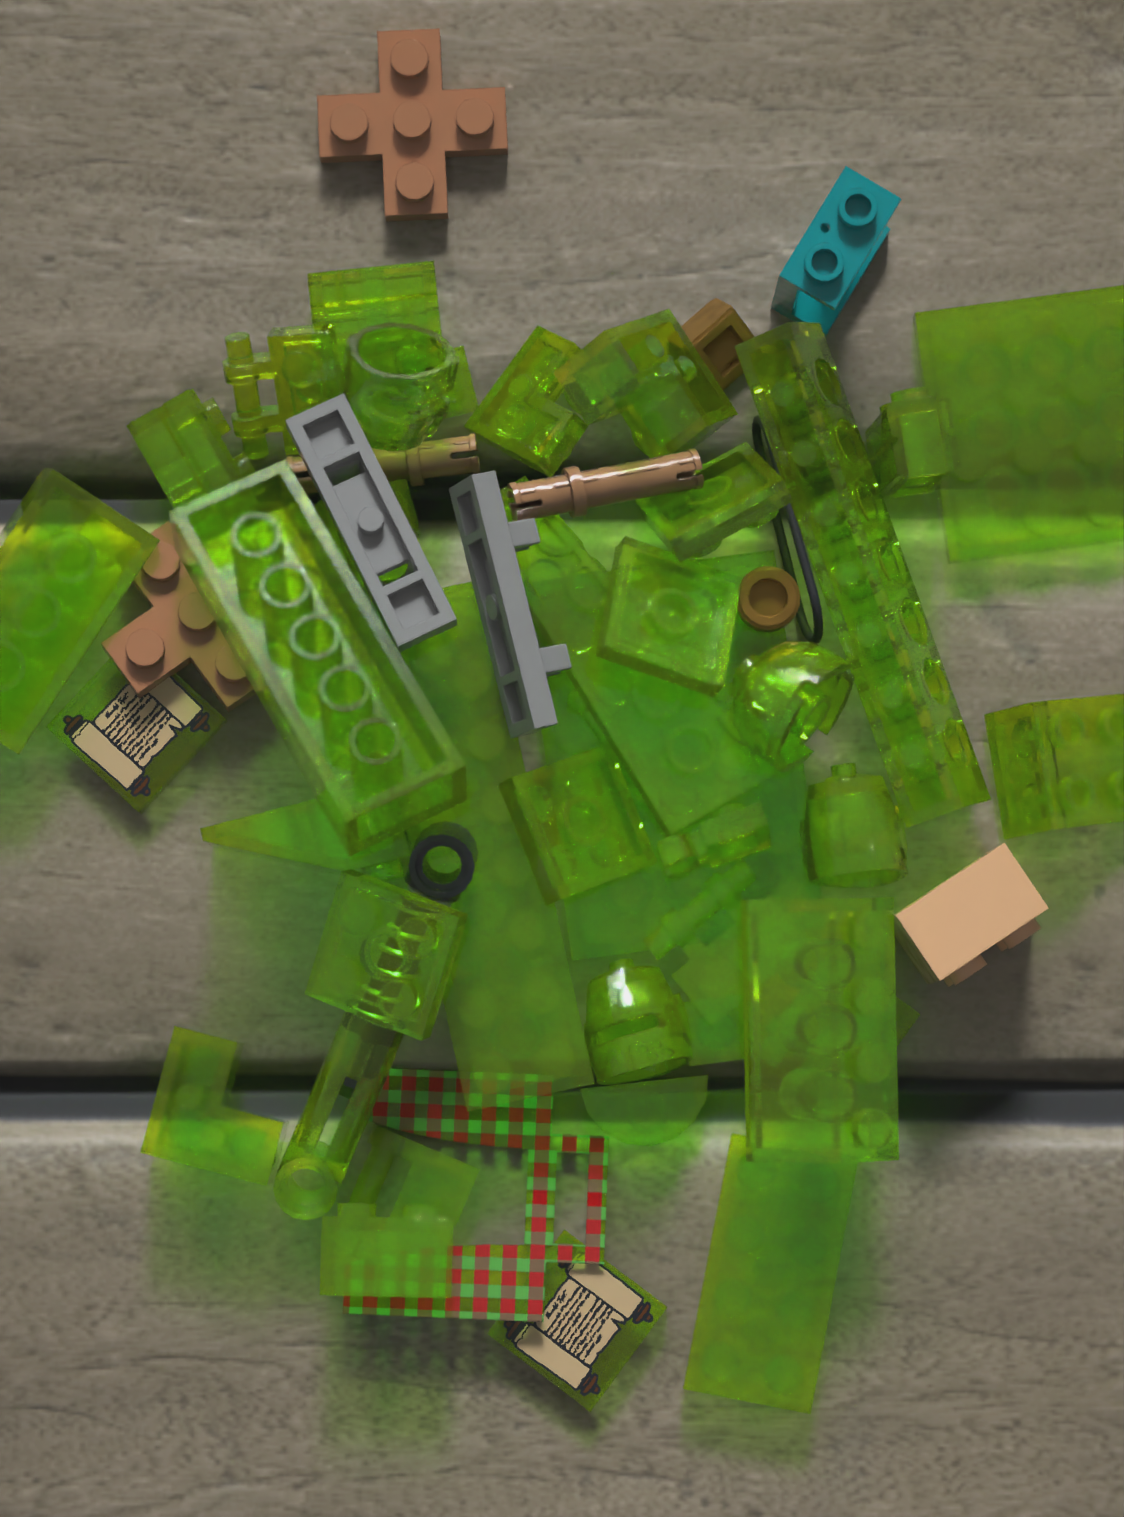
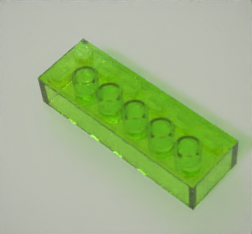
M286 459L169 511L176 553L349 857L467 801L466 764Z

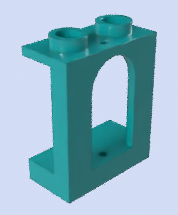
M845 166L781 271L771 308L825 340L888 236L891 228L886 225L902 199Z

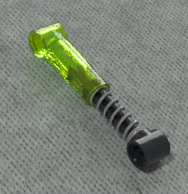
M448 821L433 823L422 830L416 839L411 852L409 867L404 877L407 884L403 888L406 900L405 902L400 901L397 903L401 909L397 921L388 923L392 933L388 942L380 944L384 952L379 963L371 964L375 973L371 983L363 984L364 989L367 991L364 999L351 998L348 1001L275 1176L273 1192L275 1201L282 1211L293 1218L301 1220L319 1218L327 1213L335 1203L344 1177L409 1027L408 1020L404 1018L406 1010L403 1005L406 999H410L415 995V990L412 986L414 979L420 978L424 974L421 963L423 958L432 955V949L429 945L430 941L441 934V929L438 925L440 918L450 913V904L459 901L462 891L467 888L473 878L478 857L476 841L471 833L458 823ZM434 847H450L457 852L462 865L454 872L440 873L431 868L427 862L426 854ZM340 1095L349 1100L330 1145L325 1142L319 1141L336 1098ZM305 1168L314 1170L321 1175L325 1186L312 1191L303 1189L294 1181L292 1173Z

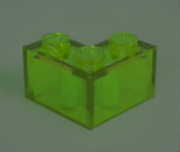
M670 309L604 330L553 372L564 389V395L568 404L575 412L581 415L587 426L621 414L631 429L634 443L649 458L693 449L738 415Z
M174 1026L140 1153L268 1186L274 1182L289 1121L228 1106L244 1043L185 1027Z

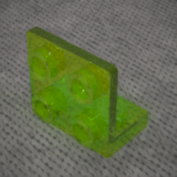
M1124 694L1037 701L984 714L1004 840L1024 838L1061 829L1124 822Z

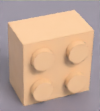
M1003 843L885 920V922L925 982L931 984L943 979L946 985L950 987L953 984H959L986 966L987 963L981 953L996 944L1002 952L1007 948H1013L1040 930L1041 926L1035 917L1049 908L1007 845Z

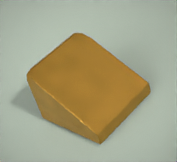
M718 298L708 302L670 336V340L719 394L766 354V351L735 309Z

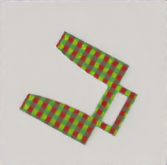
M363 1067L355 1087L354 1116L393 1129L442 1140L493 1147L528 1149L524 1245L483 1244L444 1246L391 1253L345 1264L343 1314L544 1322L546 1262L604 1265L609 1136L551 1134L554 1075ZM557 1153L589 1154L586 1245L553 1244Z

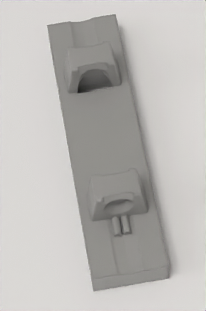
M343 393L286 419V428L398 653L457 626V618L345 394ZM408 563L406 572L397 580L386 583L379 578V576Z
M489 471L473 474L449 488L510 738L534 734L558 724L547 677L558 675L564 670H569L572 668L566 644L539 648L516 552L528 550L529 546L541 542L535 518L508 522L496 472Z

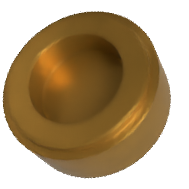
M773 566L756 568L746 574L738 586L735 596L736 610L741 620L750 628L760 632L778 631L786 627L798 611L800 605L798 585L794 578L783 569Z

